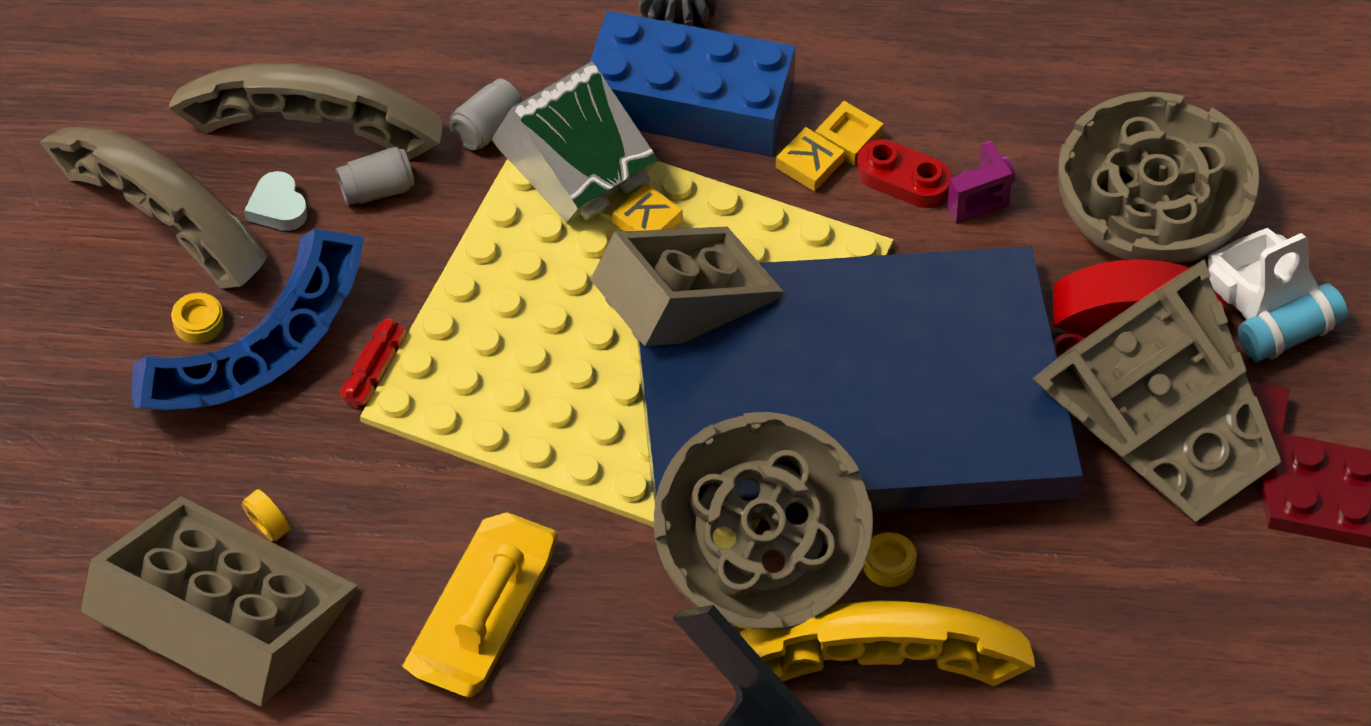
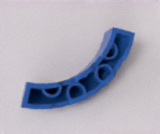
M315 228L300 237L297 257L291 275L283 292L265 317L245 336L225 348L188 357L163 358L145 356L133 363L131 382L133 406L137 409L169 411L217 405L244 396L270 383L291 369L325 335L343 300L348 296L360 263L364 236Z

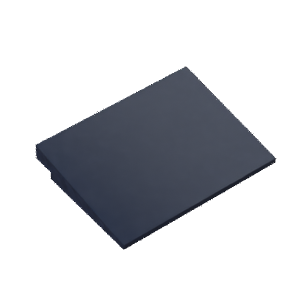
M1032 246L760 263L783 290L778 300L682 344L644 346L642 342L637 340L654 505L659 484L665 470L676 453L690 438L711 424L714 425L727 419L743 416L744 413L772 412L793 416L815 425L833 437L848 452L859 468V474L865 485L869 501H871L872 512L1076 499L1079 497L1083 474L1069 411L1032 380L1033 377L1057 359ZM750 479L740 481L736 487L738 496L746 501L756 499L760 493L757 483ZM792 503L786 508L785 515L786 518L808 516V511L802 504Z

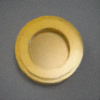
M201 292L191 293L180 298L173 306L171 316L174 330L183 341L192 344H202L213 340L221 333L224 326L223 311L220 302L214 296Z
M256 489L242 501L245 513L268 540L276 542L291 530L284 515L261 490Z
M884 532L877 534L871 538L868 555L863 565L864 572L871 581L880 586H900L906 583L915 572L916 549L907 537L899 533Z

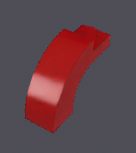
M1132 259L1101 263L1076 271L1054 284V326L1086 338L1149 293L1189 269V267L1157 260ZM1216 294L1218 302L1221 301L1225 312V300L1222 299V296Z

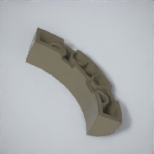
M287 62L243 64L205 74L178 88L168 107L205 134L230 124L253 120L257 112H281L283 117L288 120L318 124L322 123L325 117L329 120L343 121L354 125L353 130L355 134L376 142L385 148L397 147L404 149L408 160L439 145L443 125L439 114L419 101L382 83L332 68Z
M95 126L61 128L40 142L69 181L88 182L101 187L109 183L114 188L122 190L125 199L149 217H157L167 225H174L180 230L176 235L179 243L207 272L219 289L242 286L261 268L267 259V252L253 234L213 192L179 164L154 148L119 132Z

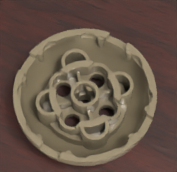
M1139 92L1121 95L1093 107L1075 122L1074 130L1068 136L1065 143L1062 144L1059 155L1058 185L1061 199L1071 220L1085 237L1096 246L1124 260H1157L1184 264L1202 259L1222 248L1235 237L1248 220L1259 188V166L1254 150L1247 137L1228 117L1213 107L1207 112L1199 107L1184 103L1185 96L1164 92ZM1127 173L1131 175L1133 180L1124 184L1120 175ZM1136 210H1143V211H1146V212H1145V213H1142V212H1138V211H1136Z
M752 412L709 425L690 438L680 448L669 463L659 484L654 507V534L659 557L665 571L679 592L695 607L714 605L729 623L735 627L751 630L784 629L801 624L810 618L820 615L833 606L848 591L859 575L868 555L873 529L872 506L859 474V468L848 452L833 437L815 425L793 416L772 412ZM750 479L756 482L760 490L759 496L752 501L741 499L736 490L740 481ZM792 503L802 504L808 511L807 521L801 525L790 523L785 515L786 508ZM756 518L765 519L770 525V531L766 530L762 535L754 533L751 530L753 527L751 521ZM727 527L733 530L736 535V543L731 548L725 549L716 546L713 541V533L716 529ZM769 551L779 552L785 560L784 568L778 573H771L765 570L762 565V557L765 553Z

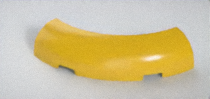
M907 601L834 604L820 615L795 626L776 630L745 629L738 632L782 682L823 669L824 661L830 659L834 661H849L857 658L860 665H899L903 663L905 658L912 660L936 659L937 667L941 670L962 674L993 687L1035 667L1030 641L1020 630L977 613L928 603Z

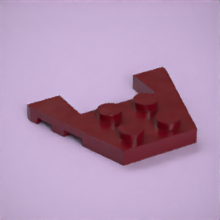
M1249 381L1254 396H1257L1281 463L1257 479L1267 527L1269 529L1371 549V450L1283 433L1290 389Z

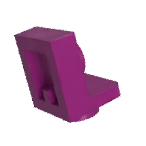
M991 140L981 144L978 169H968L958 176L950 178L947 210L956 224L1002 208L1010 203L1011 184L1015 182V171L1008 156L1005 154L1000 155Z

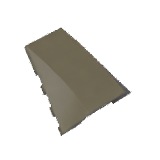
M1205 259L1149 293L1067 350L1032 378L1034 382L1193 522H1197L1281 463L1257 396H1254L1245 373L1247 370L1240 352L1236 350L1227 326L1228 320L1221 301L1218 302L1209 278L1211 275Z

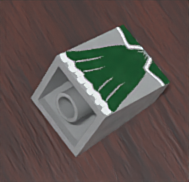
M593 61L512 107L492 137L496 147L566 222L582 214L585 220L594 217L610 205L607 198L620 190L623 191L625 196L634 193L650 181L647 173L658 161V158Z

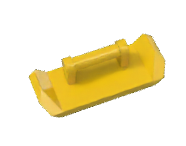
M508 512L483 519L402 667L418 679L459 695L473 697L479 693L486 684L550 564L558 538L557 532Z

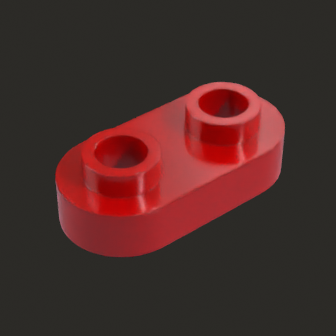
M885 139L870 141L863 145L858 152V178L863 184L874 190L921 208L936 207L942 204L949 196L951 172L942 161ZM921 175H925L930 178H923L921 177Z

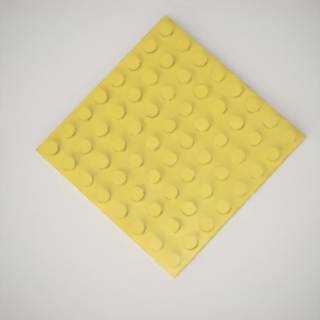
M507 159L360 415V421L654 527L655 505L654 494L651 488L637 339L634 337L629 326L615 309L607 304L605 297L590 280L614 232L623 231L612 223V212L634 193L625 196L623 191L620 190L607 198L610 205L594 217L585 220L582 214L566 222ZM657 161L647 173L650 178L647 184L683 210V221L673 229L728 226L759 263L889 255L893 247L894 239ZM761 519L751 521V524H753L751 530L755 532ZM720 527L713 533V541L719 548H731L736 543V535L730 528Z

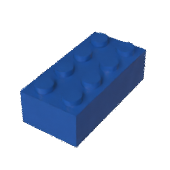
M607 10L590 62L593 61L639 131L773 157L794 86L796 46Z

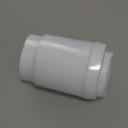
M500 78L491 84L485 85L452 113L449 121L450 132L456 134L466 149L478 150L484 148L490 143L510 109L523 102L520 93L511 83Z
M397 147L387 148L386 150L347 162V165L336 168L340 189L347 206L402 194L409 191L410 187L415 185L404 149Z

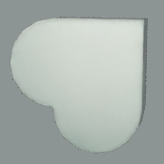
M281 171L267 173L259 180L244 210L246 221L284 231H291L301 227L307 220L308 215L305 198L296 192L294 179L289 174Z

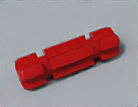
M386 318L377 325L372 334V342L368 341L350 372L352 377L346 379L340 390V398L349 403L351 407L359 409L370 400L375 391L374 384H379L396 354L395 348L400 347L406 336L404 326L398 324L392 318Z

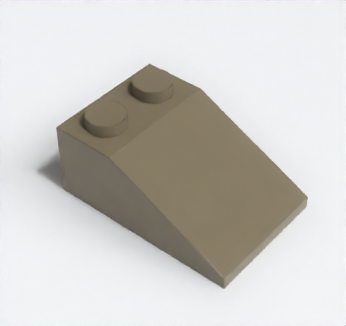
M728 226L614 232L590 278L605 297L607 304L615 309L632 330L634 337L642 342L644 346L685 343L778 300L783 293L779 285Z

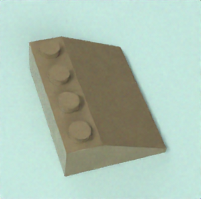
M180 496L90 560L81 613L102 623L106 628L115 630L146 646L150 651L161 654L190 669L194 674L205 677L236 693L240 698L251 701L261 707L290 683L354 597L357 585Z

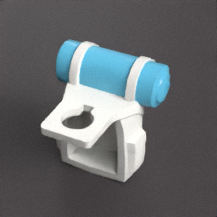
M1265 228L1237 239L1209 254L1207 267L1211 275L1209 278L1213 289L1228 304H1233L1246 319V321L1239 325L1238 338L1242 349L1255 363L1266 358L1272 360L1284 351L1317 335L1323 336L1333 330L1334 326L1346 321L1348 318L1347 305L1341 293L1329 283L1318 286L1313 274L1309 270L1308 238L1302 233L1286 239L1282 235L1275 234L1269 228Z

